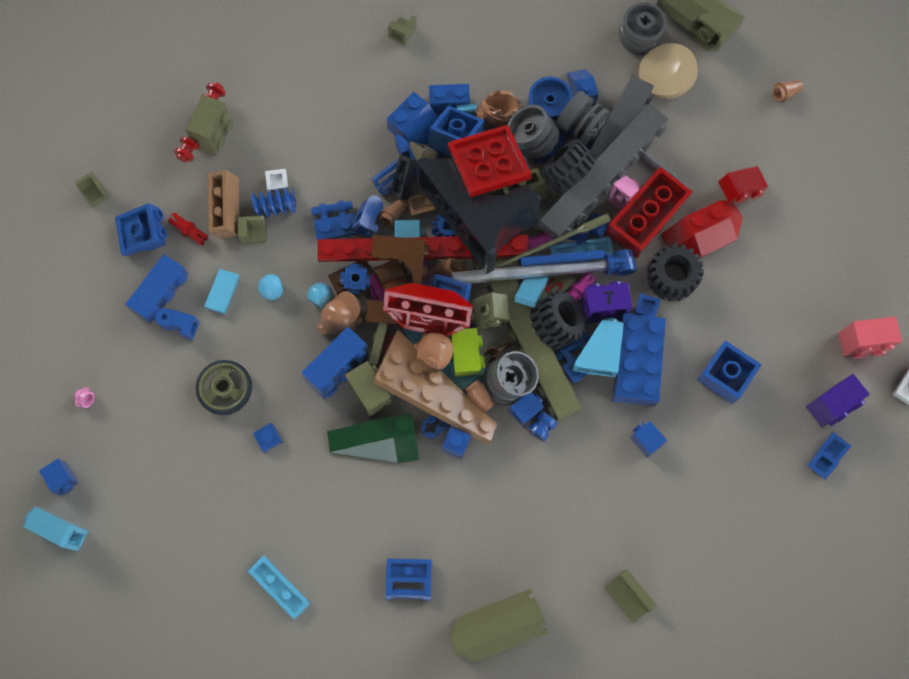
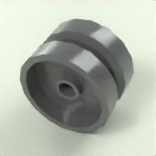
M640 2L632 5L624 15L619 32L623 47L631 53L646 55L650 50L659 46L667 26L664 12L657 5L649 2Z
M525 106L514 113L508 122V126L522 155L529 159H537L547 155L558 142L559 128L541 106Z

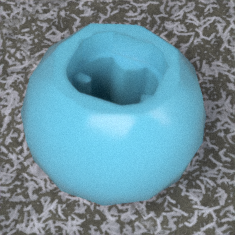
M267 274L259 280L258 292L263 298L276 300L281 297L283 288L279 276Z
M325 283L313 284L307 292V298L321 309L333 300V291Z

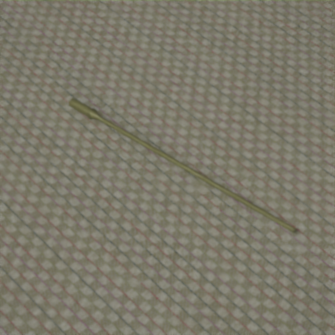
M605 214L587 223H582L578 229L495 265L494 269L501 268L575 234L588 233L587 231L610 222V217L608 214Z

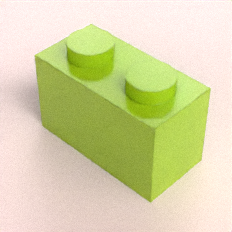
M477 328L462 329L452 334L455 377L480 375L481 368H485L484 355L479 353V348L483 347L482 335L477 334Z

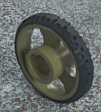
M219 360L209 364L203 369L196 381V395L200 404L209 412L217 415H230L239 411L249 401L252 394V380L249 373L242 365L231 360ZM233 369L242 376L244 389H237L236 384L229 377ZM217 370L219 375L212 380L211 389L204 390L206 379L212 372ZM224 383H228V389L224 392H220V386ZM217 397L222 400H230L232 398L235 400V404L228 407H217L212 405V402Z

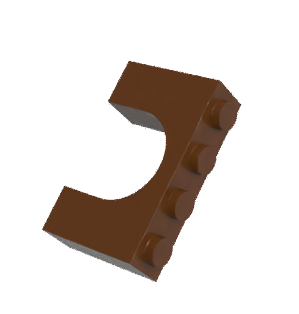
M373 235L371 257L397 260L404 263L411 270L413 283L422 285V279L427 278V266H423L424 258H428L429 245H425V239ZM368 300L367 322L398 324L389 313L387 314L383 311L384 301Z

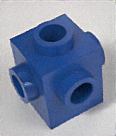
M350 264V267L345 268V272H341L340 284L344 285L343 291H348L353 295H360V292H365V287H370L371 275L367 274V269L363 268V265ZM352 275H358L359 281H352Z

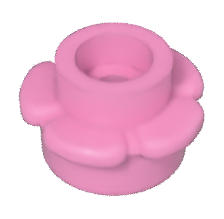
M85 387L75 393L74 400L77 407L88 408L93 404L95 395L89 391V388Z

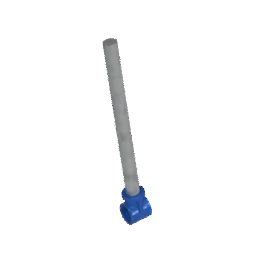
M627 249L617 251L612 256L604 254L605 257L603 259L495 268L494 271L488 274L484 270L452 272L451 278L471 284L604 271L606 275L616 272L617 276H626L635 273L637 269L633 250Z

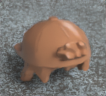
M495 90L482 100L475 114L478 118L483 119L486 124L501 127L507 125L514 113L523 107L520 105L521 101H518V97H513V93L510 91L506 92L503 90L500 92Z
M348 291L341 292L324 306L320 315L321 322L317 323L316 329L322 331V335H340L347 327L351 330L356 329V326L363 322L362 318L364 317L361 311L363 306L360 305V300Z
M423 333L422 339L414 344V349L418 351L417 360L422 359L428 366L439 371L449 364L454 350L450 337H446L441 333Z

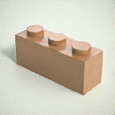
M227 170L208 173L209 233L221 239L238 236V217H240L239 177Z

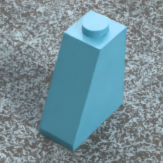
M613 318L602 320L574 363L572 371L615 378L619 369L624 323L618 322L617 319Z
M36 506L26 515V523L23 526L58 546L75 551L79 550L88 533V530Z

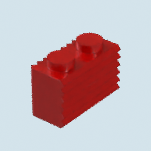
M758 165L728 172L718 181L727 202L737 201V203H742L749 197H752L753 200L763 196V191L769 187Z

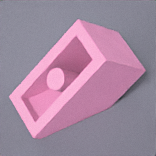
M625 176L615 182L608 201L621 211L641 187L636 180Z

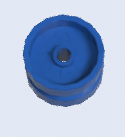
M551 76L541 78L534 82L530 88L527 106L538 105L543 107L556 124L563 109L573 98L572 90L560 78Z

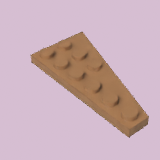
M397 330L372 383L453 427L470 434L477 440L488 444L492 439L497 423L441 370L439 371L428 366L422 359L417 360L418 351L414 349V344Z

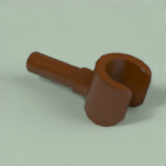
M509 341L497 348L490 346L484 353V356L487 354L492 356L488 361L490 363L496 360L499 353L511 347L512 343Z

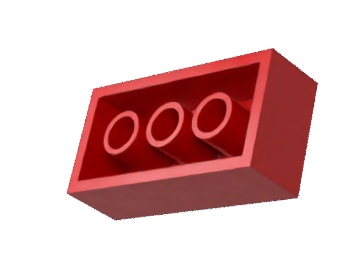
M660 166L610 222L605 234L610 236L625 250H633L634 257L638 259L685 205L693 191Z

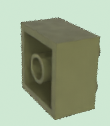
M368 361L345 374V377L370 419H373L392 407L393 393L372 383L378 369L375 365L370 366Z

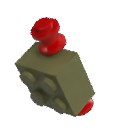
M217 82L206 85L208 93L202 94L185 129L189 137L182 136L179 140L182 144L181 147L174 150V153L177 155L176 158L181 162H192L194 160L192 152L198 149L216 156L218 151L224 146L227 132L229 133L232 130L233 121L226 104L218 100L219 97H224L226 92L224 87Z

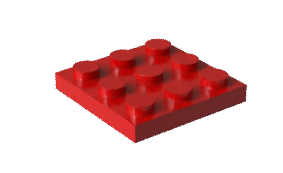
M508 125L448 142V149L470 198L531 179V172Z

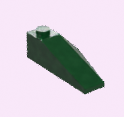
M412 413L390 416L327 431L329 450L333 454L363 457L397 464L419 460Z

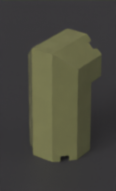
M658 0L656 3L663 12L687 28L688 32L692 31L693 36L691 38L693 42L705 51H710L712 48H715L714 51H718L741 26L745 18L743 14L723 0Z
M531 589L457 617L450 633L455 653L472 662H477L547 634V629L541 628L545 622L535 597L531 599L529 597V594H532Z

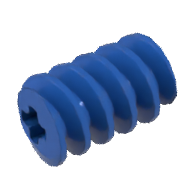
M293 187L291 193L284 188L282 195L278 189H276L275 196L272 195L270 190L267 192V197H264L262 191L259 192V198H256L254 193H251L253 210L257 216H263L265 213L267 217H270L272 211L275 216H278L280 209L284 215L287 214L288 208L292 214L296 211Z

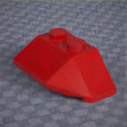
M719 200L683 217L664 231L661 236L669 247L672 244H677L678 247L686 245L685 249L689 250L692 248L694 250L693 254L696 255L698 253L700 258L738 240L743 216L734 202Z
M415 283L386 289L383 311L387 314L389 313L404 329L429 334L441 333L446 337L470 327L473 305L455 291Z

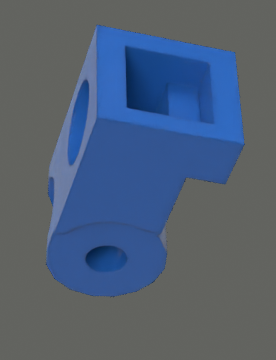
M370 196L366 201L362 202L351 227L352 230L366 238L375 235L379 228L378 225L374 224L378 213L383 209V202L378 196Z
M168 308L158 310L155 315L156 322L164 330L170 331L174 329L180 331L184 339L193 341L200 323L195 316Z

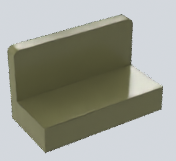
M624 570L605 586L607 593L632 623H635L647 612H651L658 606L628 570Z

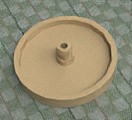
M676 43L662 44L650 50L643 58L639 68L640 79L654 85L652 93L655 94L654 97L659 99H673L683 95L693 86L698 74V66L694 54L687 47Z

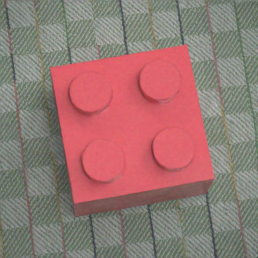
M896 317L853 321L839 332L844 357L852 356V359L863 358L867 354H873V357L886 355V351L895 349V346L902 342Z

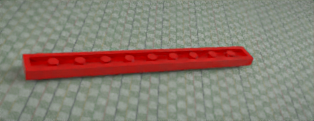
M516 235L501 249L497 258H513L528 251V235ZM458 236L406 237L425 239V245H429L428 258H424V260L446 259L448 257L475 259ZM373 238L323 239L317 241L318 262L393 261L371 257Z

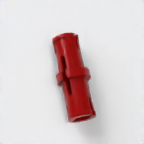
M176 212L172 214L174 219L169 217L168 223L180 230L183 236L190 237L200 246L205 244L201 238L206 241L208 240L209 235L195 227V223L192 221L188 222Z

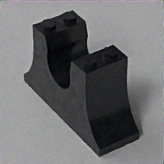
M422 157L416 160L419 188L486 274L494 271L495 260L506 243L538 223L541 198L538 192L533 191L528 184L514 188L505 195L484 193L470 198L453 158L430 159Z

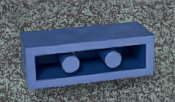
M163 254L125 305L132 312L152 323L155 320L157 311L162 309L166 303H169L174 298L178 287L186 282L188 272L182 265Z

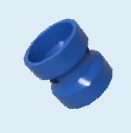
M540 411L536 417L537 421L531 423L528 431L537 439L545 442L549 437V430H554L557 422L548 414Z

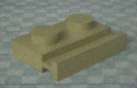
M380 322L377 331H374L372 338L373 348L372 351H369L367 358L370 366L375 365L377 369H379L387 334H389L387 324Z

